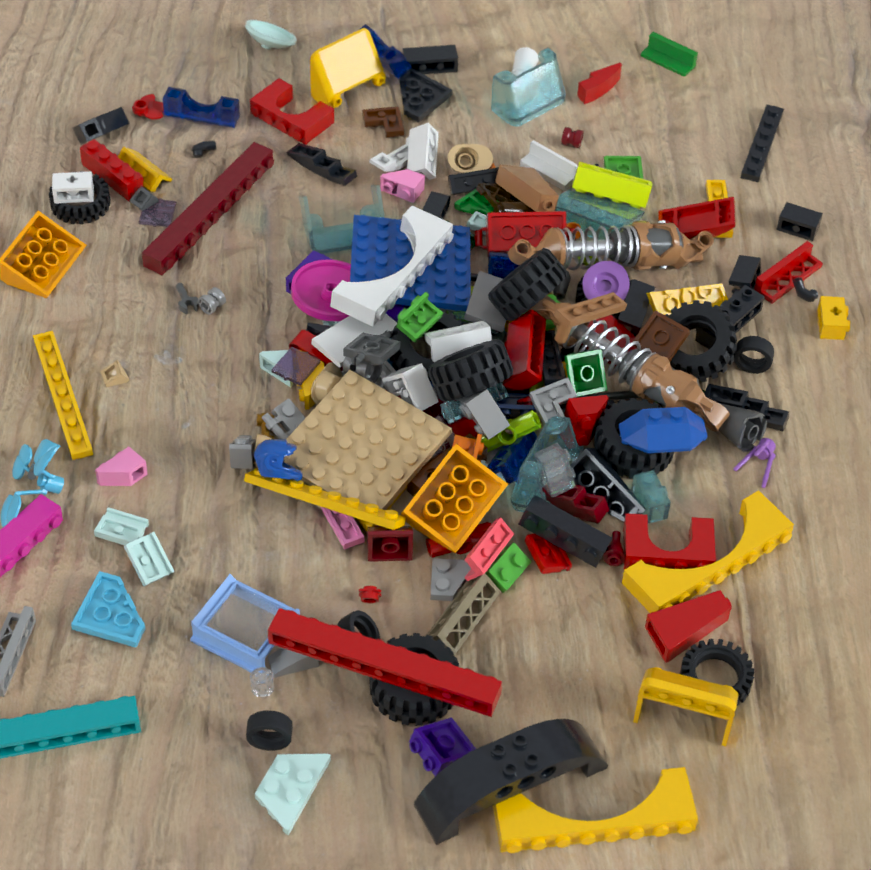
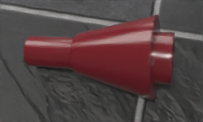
M619 531L612 532V540L603 555L604 562L610 566H619L625 562V555L620 542L621 533Z

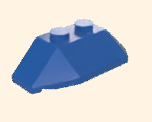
M686 407L642 409L619 424L622 444H629L633 448L646 453L691 451L707 439L704 420Z

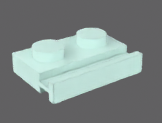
M108 507L106 514L102 516L95 528L94 535L98 538L126 545L144 535L146 527L149 526L148 519Z
M155 532L123 546L143 587L174 572Z

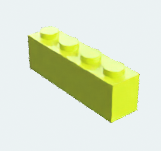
M579 162L572 188H575V191L579 193H593L595 197H608L613 202L620 204L626 202L630 206L640 209L641 207L646 208L652 189V181Z

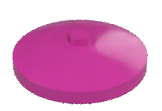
M318 260L301 267L293 276L291 283V296L294 303L304 313L320 320L342 321L349 315L330 307L332 291L342 280L350 282L351 264L339 260Z

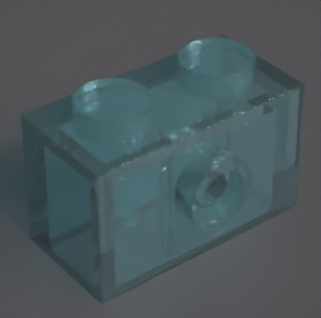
M655 471L635 474L631 491L647 509L643 514L648 515V524L668 519L671 502L668 498L666 487L661 485Z

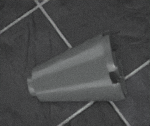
M721 404L728 410L730 415L719 428V431L741 451H751L754 448L753 444L757 440L760 441L766 431L767 420L763 418L765 415L761 412Z

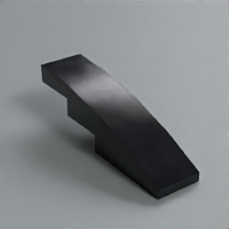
M298 143L286 152L290 158L313 173L343 186H346L358 177L356 170L343 167L341 160L328 157L324 149Z
M708 384L704 392L707 398L717 403L763 413L765 415L763 418L767 420V428L784 431L789 419V411L770 408L769 401L750 398L748 391Z

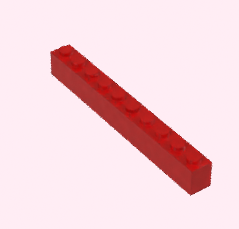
M279 608L268 628L269 644L492 717L501 696L502 681L497 680L493 676H485L468 668L457 667L447 661L430 658L426 654H418L401 646L387 644L380 639L363 636L359 632H351L334 624L330 625L320 622L313 617L308 618L299 615L292 610Z

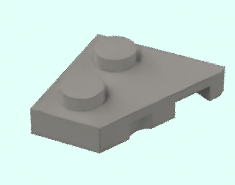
M432 559L430 600L452 601L458 590L466 583L467 580L464 577L471 569L465 560Z

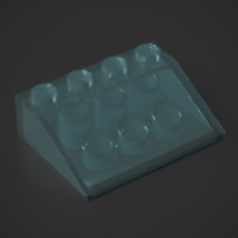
M575 188L563 192L559 196L555 211H566V223L575 222L579 224L583 233L589 226L595 232L600 226L605 227L607 232L613 225L620 230L623 225H630L635 221H640L645 212L624 203L613 202L608 197L598 198L593 193H579L575 191ZM589 230L587 236L593 238V234ZM600 230L598 240L606 239L604 231Z

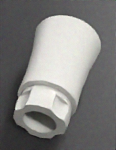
M523 47L515 52V60L510 82L515 88H522L527 85L535 66L539 62V56L533 49Z

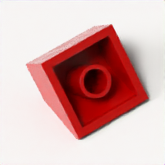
M607 395L568 398L564 412L567 424L560 427L559 430L568 447L589 445L595 436L597 420L606 408Z

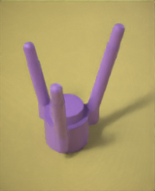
M762 438L758 445L754 446L752 451L733 470L737 471L753 455L761 460L768 459L761 486L765 488L772 462L776 457L773 453L776 449L775 443L769 438Z

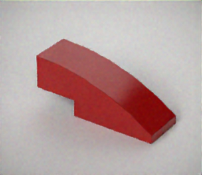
M621 62L591 72L589 79L578 83L577 97L584 104H587L610 91L621 77Z

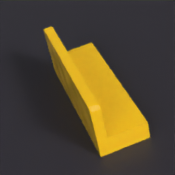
M123 146L118 158L128 163L132 169L143 176V186L148 190L155 192L162 179L169 182L172 181L170 176L139 152Z

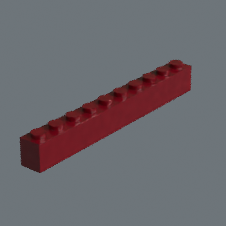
M253 142L142 252L143 267L162 276L185 255L188 249L194 246L197 240L202 235H205L208 229L213 224H216L219 218L225 212H228L230 207L236 201H239L241 196L247 190H250L252 185L261 179L263 174L273 166V150Z

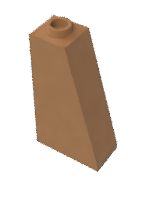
M500 164L495 180L499 186L536 212L555 211L559 196L534 168Z

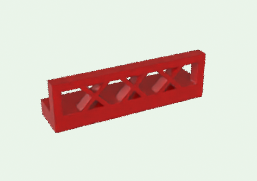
M806 241L758 276L754 290L765 296L764 299L773 304L794 288L793 279L801 277L804 281L820 269L823 262L811 255L813 244ZM809 261L814 266H804V263ZM799 271L801 275H791V272ZM779 281H789V284L779 285ZM776 290V294L772 296L766 291Z

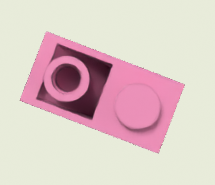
M409 169L385 173L380 177L381 191L412 203L416 201L424 190L425 175Z
M130 447L118 452L113 458L95 469L97 483L100 486H132L148 475L146 461Z

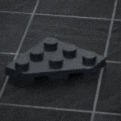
M411 67L399 76L404 115L418 123L452 96V89Z

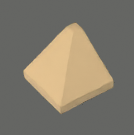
M118 360L101 371L106 387L130 381Z

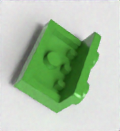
M427 292L422 296H416L411 302V306L408 309L404 308L397 316V328L415 343L443 315V312L428 300L429 294Z
M513 542L503 548L485 573L503 593L509 589L532 561Z

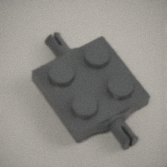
M388 330L380 335L362 333L343 348V356L350 357L352 364H356V366L362 361L370 362L372 365H382L400 349V341L390 339L392 333Z

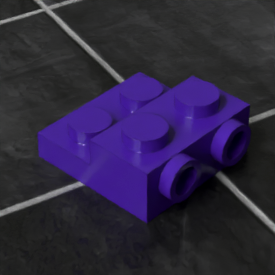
M452 717L415 728L409 740L411 751L419 754L423 760L425 770L432 771L435 776L457 759L476 749Z

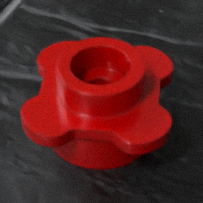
M364 586L359 589L361 602L369 604L379 602L381 590L377 589V587Z

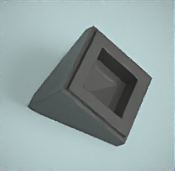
M140 186L129 201L144 211L157 203L159 199Z

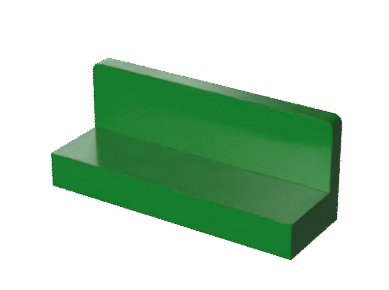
M655 32L649 35L648 47L641 52V57L683 77L696 67L698 52Z

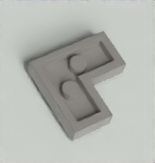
M569 378L529 393V397L546 432L567 424V420L559 405L567 403L568 398L577 397Z

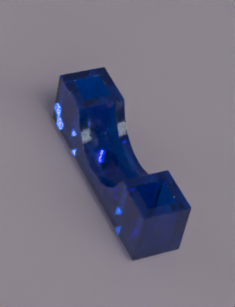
M365 24L362 27L370 32L381 64L387 71L398 79L411 68L402 52L394 46L388 47L368 25Z
M168 87L163 96L164 115L233 128H235L240 117L239 99L221 96L218 102L207 105L192 99L185 89Z

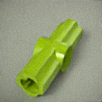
M531 410L517 418L507 419L510 426L506 429L511 430L513 434L506 433L504 429L489 440L484 436L481 437V442L488 447L487 453L503 445H510L516 439L541 428L540 418L537 413Z

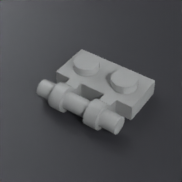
M289 398L272 410L271 413L276 418H272L269 413L262 416L269 431L272 430L278 439H287L305 419V416ZM279 424L286 429V433L280 428Z

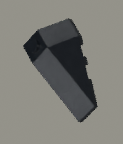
M586 448L557 478L563 483L584 486L586 493L604 496L609 507L608 514L623 522L626 513L643 514L647 510L595 448Z

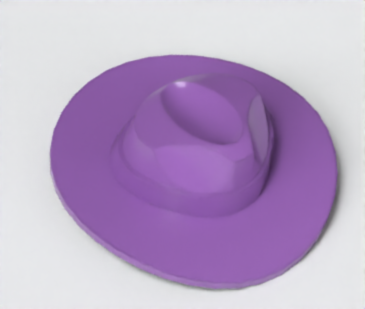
M601 261L592 265L583 277L582 288L584 295L589 300L614 292L624 300L629 291V277L626 270L620 264L613 261Z

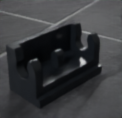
M739 255L730 276L729 285L740 288L747 285L754 290L756 279L761 275V258ZM733 288L732 293L740 289Z

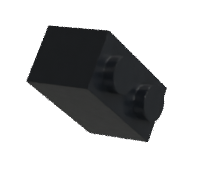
M786 202L779 216L776 230L813 241L819 230L823 213Z

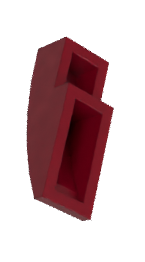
M548 480L538 492V496L574 517L599 524L609 511L605 497L586 493L584 486Z

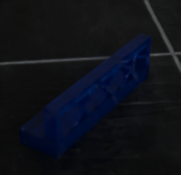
M533 431L516 439L510 445L501 446L487 468L495 474L501 472L508 485L514 483L541 445L535 432Z

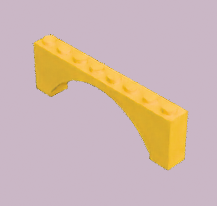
M758 490L742 500L739 514L743 517V536L737 546L724 558L712 564L693 569L656 567L645 564L640 560L624 570L622 584L649 613L689 601L694 596L705 593L712 585L720 584L730 574H736L748 563H754L761 555L770 553L779 544L787 543L792 537L794 524Z
M685 767L661 769L657 786L642 803L632 810L610 819L581 821L564 818L542 809L527 799L522 793L493 805L500 851L517 853L527 849L542 850L546 847L554 846L564 848L572 844L590 845L599 841L615 842L626 838L636 840L644 836L653 835L662 837L671 833L688 834L695 831L698 821Z

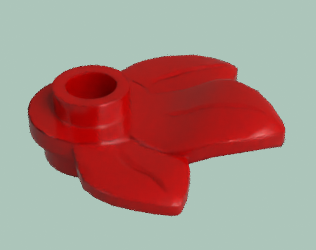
M149 94L136 100L132 106V111L134 114L145 116L148 119H160L163 117L162 113L167 110L169 104L155 101V95Z

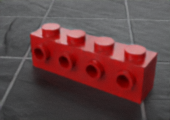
M93 139L79 147L82 165L92 171L93 174L103 178L108 186L128 202H130L129 200L140 186L143 187V176L132 169L128 163L118 158L115 153L109 151L104 144H100L97 140Z

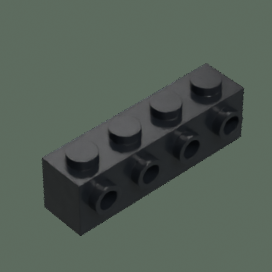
M744 285L740 290H736L729 300L723 301L720 306L722 313L726 312L730 317V321L733 322L735 333L762 311L765 296L747 285ZM695 329V341L710 349L716 341L715 334L707 329Z
M536 495L533 496L518 525L526 530L531 531L595 568L612 540V537Z

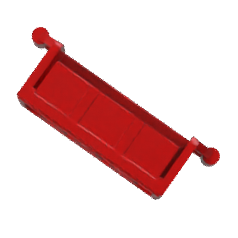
M566 211L487 213L486 227L475 230V247L487 250V257H491L492 253L493 256L508 255L509 249L520 239H525L533 247H537L548 229L560 228L563 230L567 227L573 233L574 228L567 226ZM482 231H486L487 246H483Z

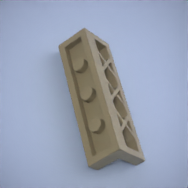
M486 573L466 581L427 635L433 636L435 641L439 639L444 642L445 648L450 647L455 655L501 591ZM485 585L492 592L488 598L483 597V587ZM473 601H478V612L476 614H472L471 604ZM461 617H466L467 627L465 630H460ZM449 633H454L455 635L453 646L446 640Z

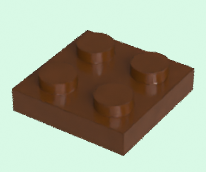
M655 310L633 341L640 343L641 350L650 348L652 353L656 352V354L667 357L670 362L689 336L690 330Z

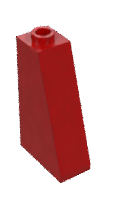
M719 590L647 614L645 628L663 660L667 663L728 621L732 605L730 600Z

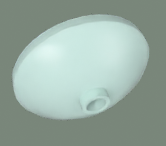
M259 20L246 21L245 27L254 40L261 43V46L265 49L291 47L297 41V38L291 32L277 25Z

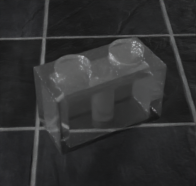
M555 443L534 453L543 487L552 498L576 487L573 479L576 475L569 464L571 457L567 449H562L558 443Z

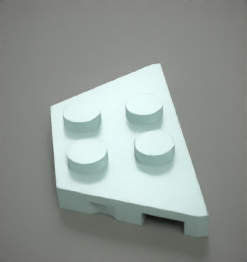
M278 754L256 790V800L268 810V814L273 820H277L285 834L289 835L331 761L330 754Z

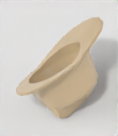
M457 144L451 148L448 154L449 165L460 173L489 169L493 162V155L490 149L479 144Z
M333 362L328 363L313 381L311 396L316 405L321 402L342 378L341 369Z

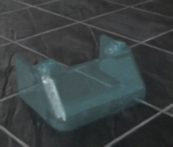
M373 184L371 185L373 204L364 206L360 211V215L384 217L380 185ZM299 196L303 226L311 250L325 254L352 249L353 223L323 227L322 218L317 214H310L307 196Z

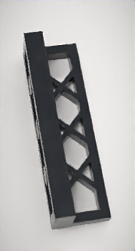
M545 330L542 369L545 386L566 378L558 343L554 339L556 335L555 330Z

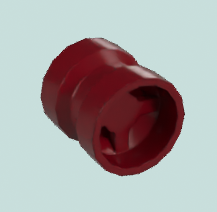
M565 127L561 145L568 146L571 144L574 148L580 149L584 131H573L571 128Z

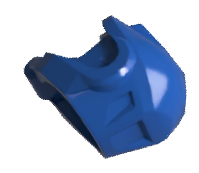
M287 439L264 440L258 444L254 452V458L260 475L300 481L303 476L302 471L297 470L283 460L285 456L294 454L293 451L297 449V445L288 443Z

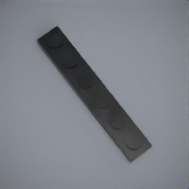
M766 105L740 178L759 182L783 116L784 108Z

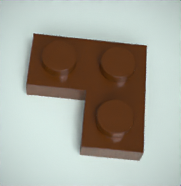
M399 106L362 110L365 127L383 126L386 138L404 136Z

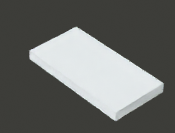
M385 314L384 318L372 327L356 318L348 316L314 337L311 344L340 368L343 366V361L346 357L343 356L344 347L362 333L380 335L386 330L393 333L397 322Z

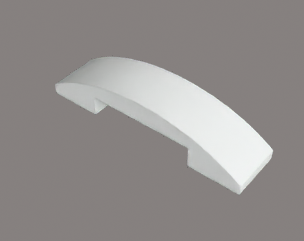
M409 137L406 138L405 145L388 155L383 152L370 159V163L386 172L396 171L407 166Z

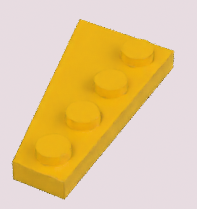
M722 283L646 293L653 312L656 310L663 315H670L672 308L675 306L680 308L682 307L681 303L684 302L693 304V300H699L700 304H704V301L711 302L712 307H714L715 305L721 306L723 301L728 300Z

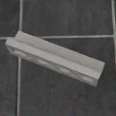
M24 606L21 614L9 612L0 631V658H2L0 661V696L2 697L5 696L35 625L36 618L32 607ZM12 621H18L14 631H12L10 628ZM9 640V643L6 649L4 650L2 644L3 642Z

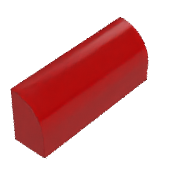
M533 309L508 324L506 350L513 366V374L503 381V385L510 389L523 390L542 381L546 319Z

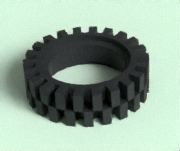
M92 174L94 193L97 197L94 202L81 206H72L66 203L54 204L52 187L50 186L49 200L51 211L54 216L57 215V219L61 220L63 218L65 223L69 220L71 224L79 221V225L84 224L83 220L92 223L91 218L97 221L99 215L103 217L105 211L108 212L110 194L107 182L100 178L99 175L95 174L93 176Z
M708 639L707 645L704 640L699 641L698 646L696 644L692 645L691 649L687 650L685 657H683L680 674L698 679L695 670L700 663L710 659L724 661L732 666L737 673L738 681L732 687L738 693L737 706H739L740 701L743 703L750 693L754 679L752 660H748L749 655L746 652L741 654L742 648L739 646L733 650V643L728 641L727 646H724L723 639H718L717 644H714V639Z

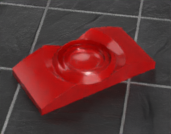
M734 197L659 210L658 221L675 224L679 231L688 239L696 237L702 231H707L713 237H717L736 227Z

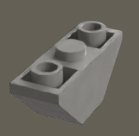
M239 435L237 439H234L229 444L231 468H254L256 439H252L251 435Z

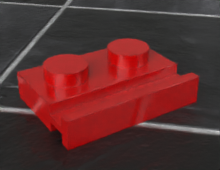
M536 534L526 535L524 541L541 574L561 572L564 569L570 571L572 563L563 549Z

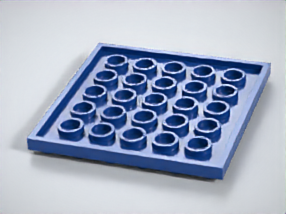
M354 215L350 282H365L385 278L397 273L410 262L414 253L409 239L404 232L400 231L402 219ZM453 225L452 233H454L450 244L444 246L441 254L435 256L433 263L426 266L423 274L415 279L412 287H408L403 297L398 298L395 304L411 306V302L416 296H422L427 292L429 294L428 300L438 309L467 310L471 298L470 227Z

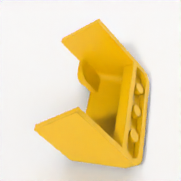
M658 667L649 668L645 671L639 689L634 723H638L644 698L727 720L722 740V746L726 747L738 701V693L733 687L665 671Z

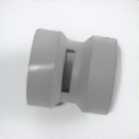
M216 287L211 288L207 295H202L198 299L199 307L208 315L215 312L216 307H221L226 303L225 295Z

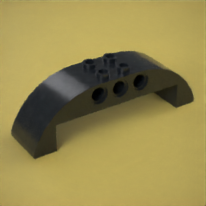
M570 719L547 720L502 737L457 759L437 774L424 787L416 798L414 807L437 845L458 835L459 820L578 767L582 769L586 777H589L607 769L608 764L580 723Z

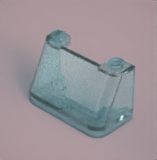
M550 48L539 52L538 60L541 64L518 76L507 70L493 76L491 110L509 125L521 126L565 101L566 93L557 56Z
M554 416L545 423L520 467L510 498L514 510L524 512L534 495L546 501L542 487L553 467L564 468L566 461L571 459L574 461L580 455L569 417Z

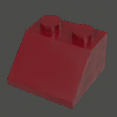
M382 526L367 527L368 562L412 561V526H402L396 530Z

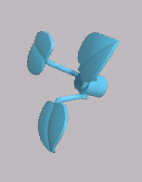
M48 439L41 441L34 455V475L38 476L37 485L41 489L16 491L14 495H8L0 514L2 527L17 517L21 507L20 495H46L47 491L55 494L61 492L64 478L44 470L56 451L61 447L59 444ZM22 445L19 455L15 459L12 469L14 479H21L25 470L28 472L30 470L28 464L32 459V449L29 445Z

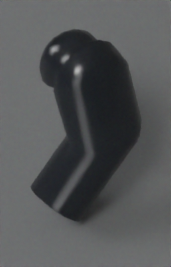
M215 140L203 141L192 147L193 156L196 158L202 157V151L216 150Z
M801 277L793 279L798 297L807 302H814L818 298L817 290L806 289Z

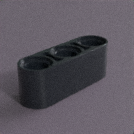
M431 191L422 210L444 220L449 209L451 196Z

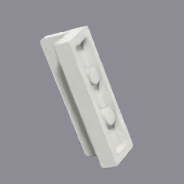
M429 123L410 129L407 169L417 173L422 172L431 180L436 178L439 132Z
M534 140L530 142L529 154L520 160L521 167L534 168L545 181L563 191L573 184L577 164Z
M484 321L424 333L425 341L431 346L433 362L464 348L492 340L490 326Z

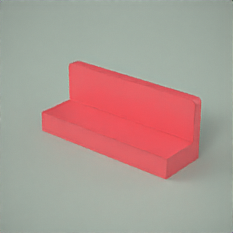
M501 517L494 520L464 559L471 567L464 577L467 581L485 574L514 535Z

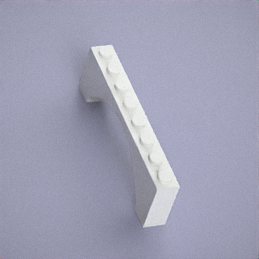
M411 206L402 216L400 231L404 232L409 239L414 255L410 262L397 273L378 280L365 282H346L342 280L332 291L330 307L373 327L379 320L381 321L384 318L388 309L394 307L396 300L403 297L406 289L412 287L415 279L423 274L426 266L433 263L435 256L441 254L444 246L450 244L454 233H452L453 224Z

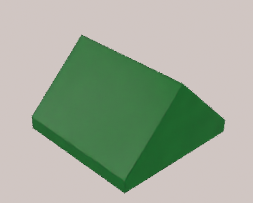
M602 349L565 355L567 376L577 397L608 390Z

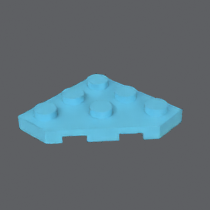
M99 571L71 623L72 630L136 648L145 631V624L142 618H140L130 595L127 593L121 577Z

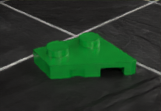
M476 189L454 202L455 210L474 214L477 211L487 215V213H493L494 209Z

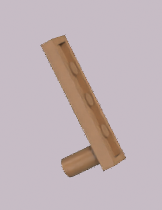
M612 292L556 309L554 317L560 321V325L554 338L555 341L561 344L566 343L572 327L625 311L627 303Z

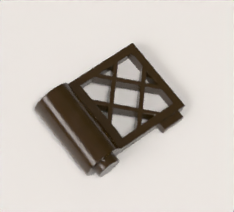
M479 183L476 187L479 194L483 195L494 208L493 213L536 212L511 193L505 191L497 183Z

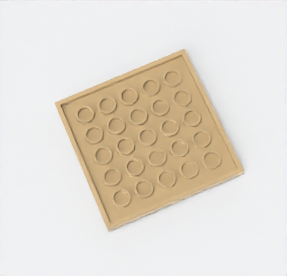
M349 370L287 438V442L297 445V449L293 451L294 454L285 456L283 460L297 470L302 471L303 476L301 480L311 486H320L324 491L338 492L342 497L357 498L361 503L376 504L380 509L386 510L452 434V428Z

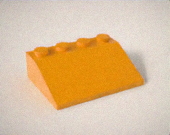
M37 211L0 257V280L7 285L47 298L87 245L43 213Z
M455 444L400 515L405 516V522L415 530L456 553L508 486V483L459 445Z

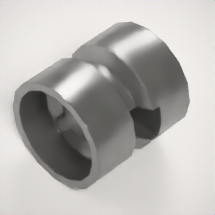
M345 357L343 371L346 374L349 370H352L375 383L382 373V365H372L370 362L362 361L356 366V364H352L350 357Z

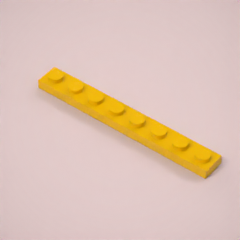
M49 331L33 335L35 347L71 458L76 460L93 455V450L54 332Z
M258 468L245 473L244 482L391 530L405 526V516L398 515V512L394 510L380 509L376 504H364L359 499L352 497L345 498L338 492L324 491L320 486L305 485L301 480L264 477L260 475Z

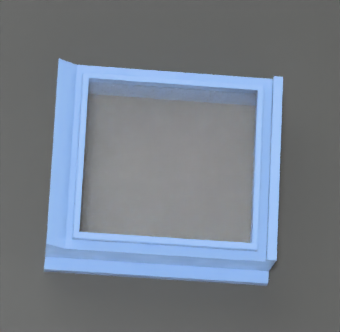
M229 574L191 621L193 636L190 638V641L261 677L265 672V658L275 646L268 642V628L278 609L292 610L299 615L300 609H294L236 580Z

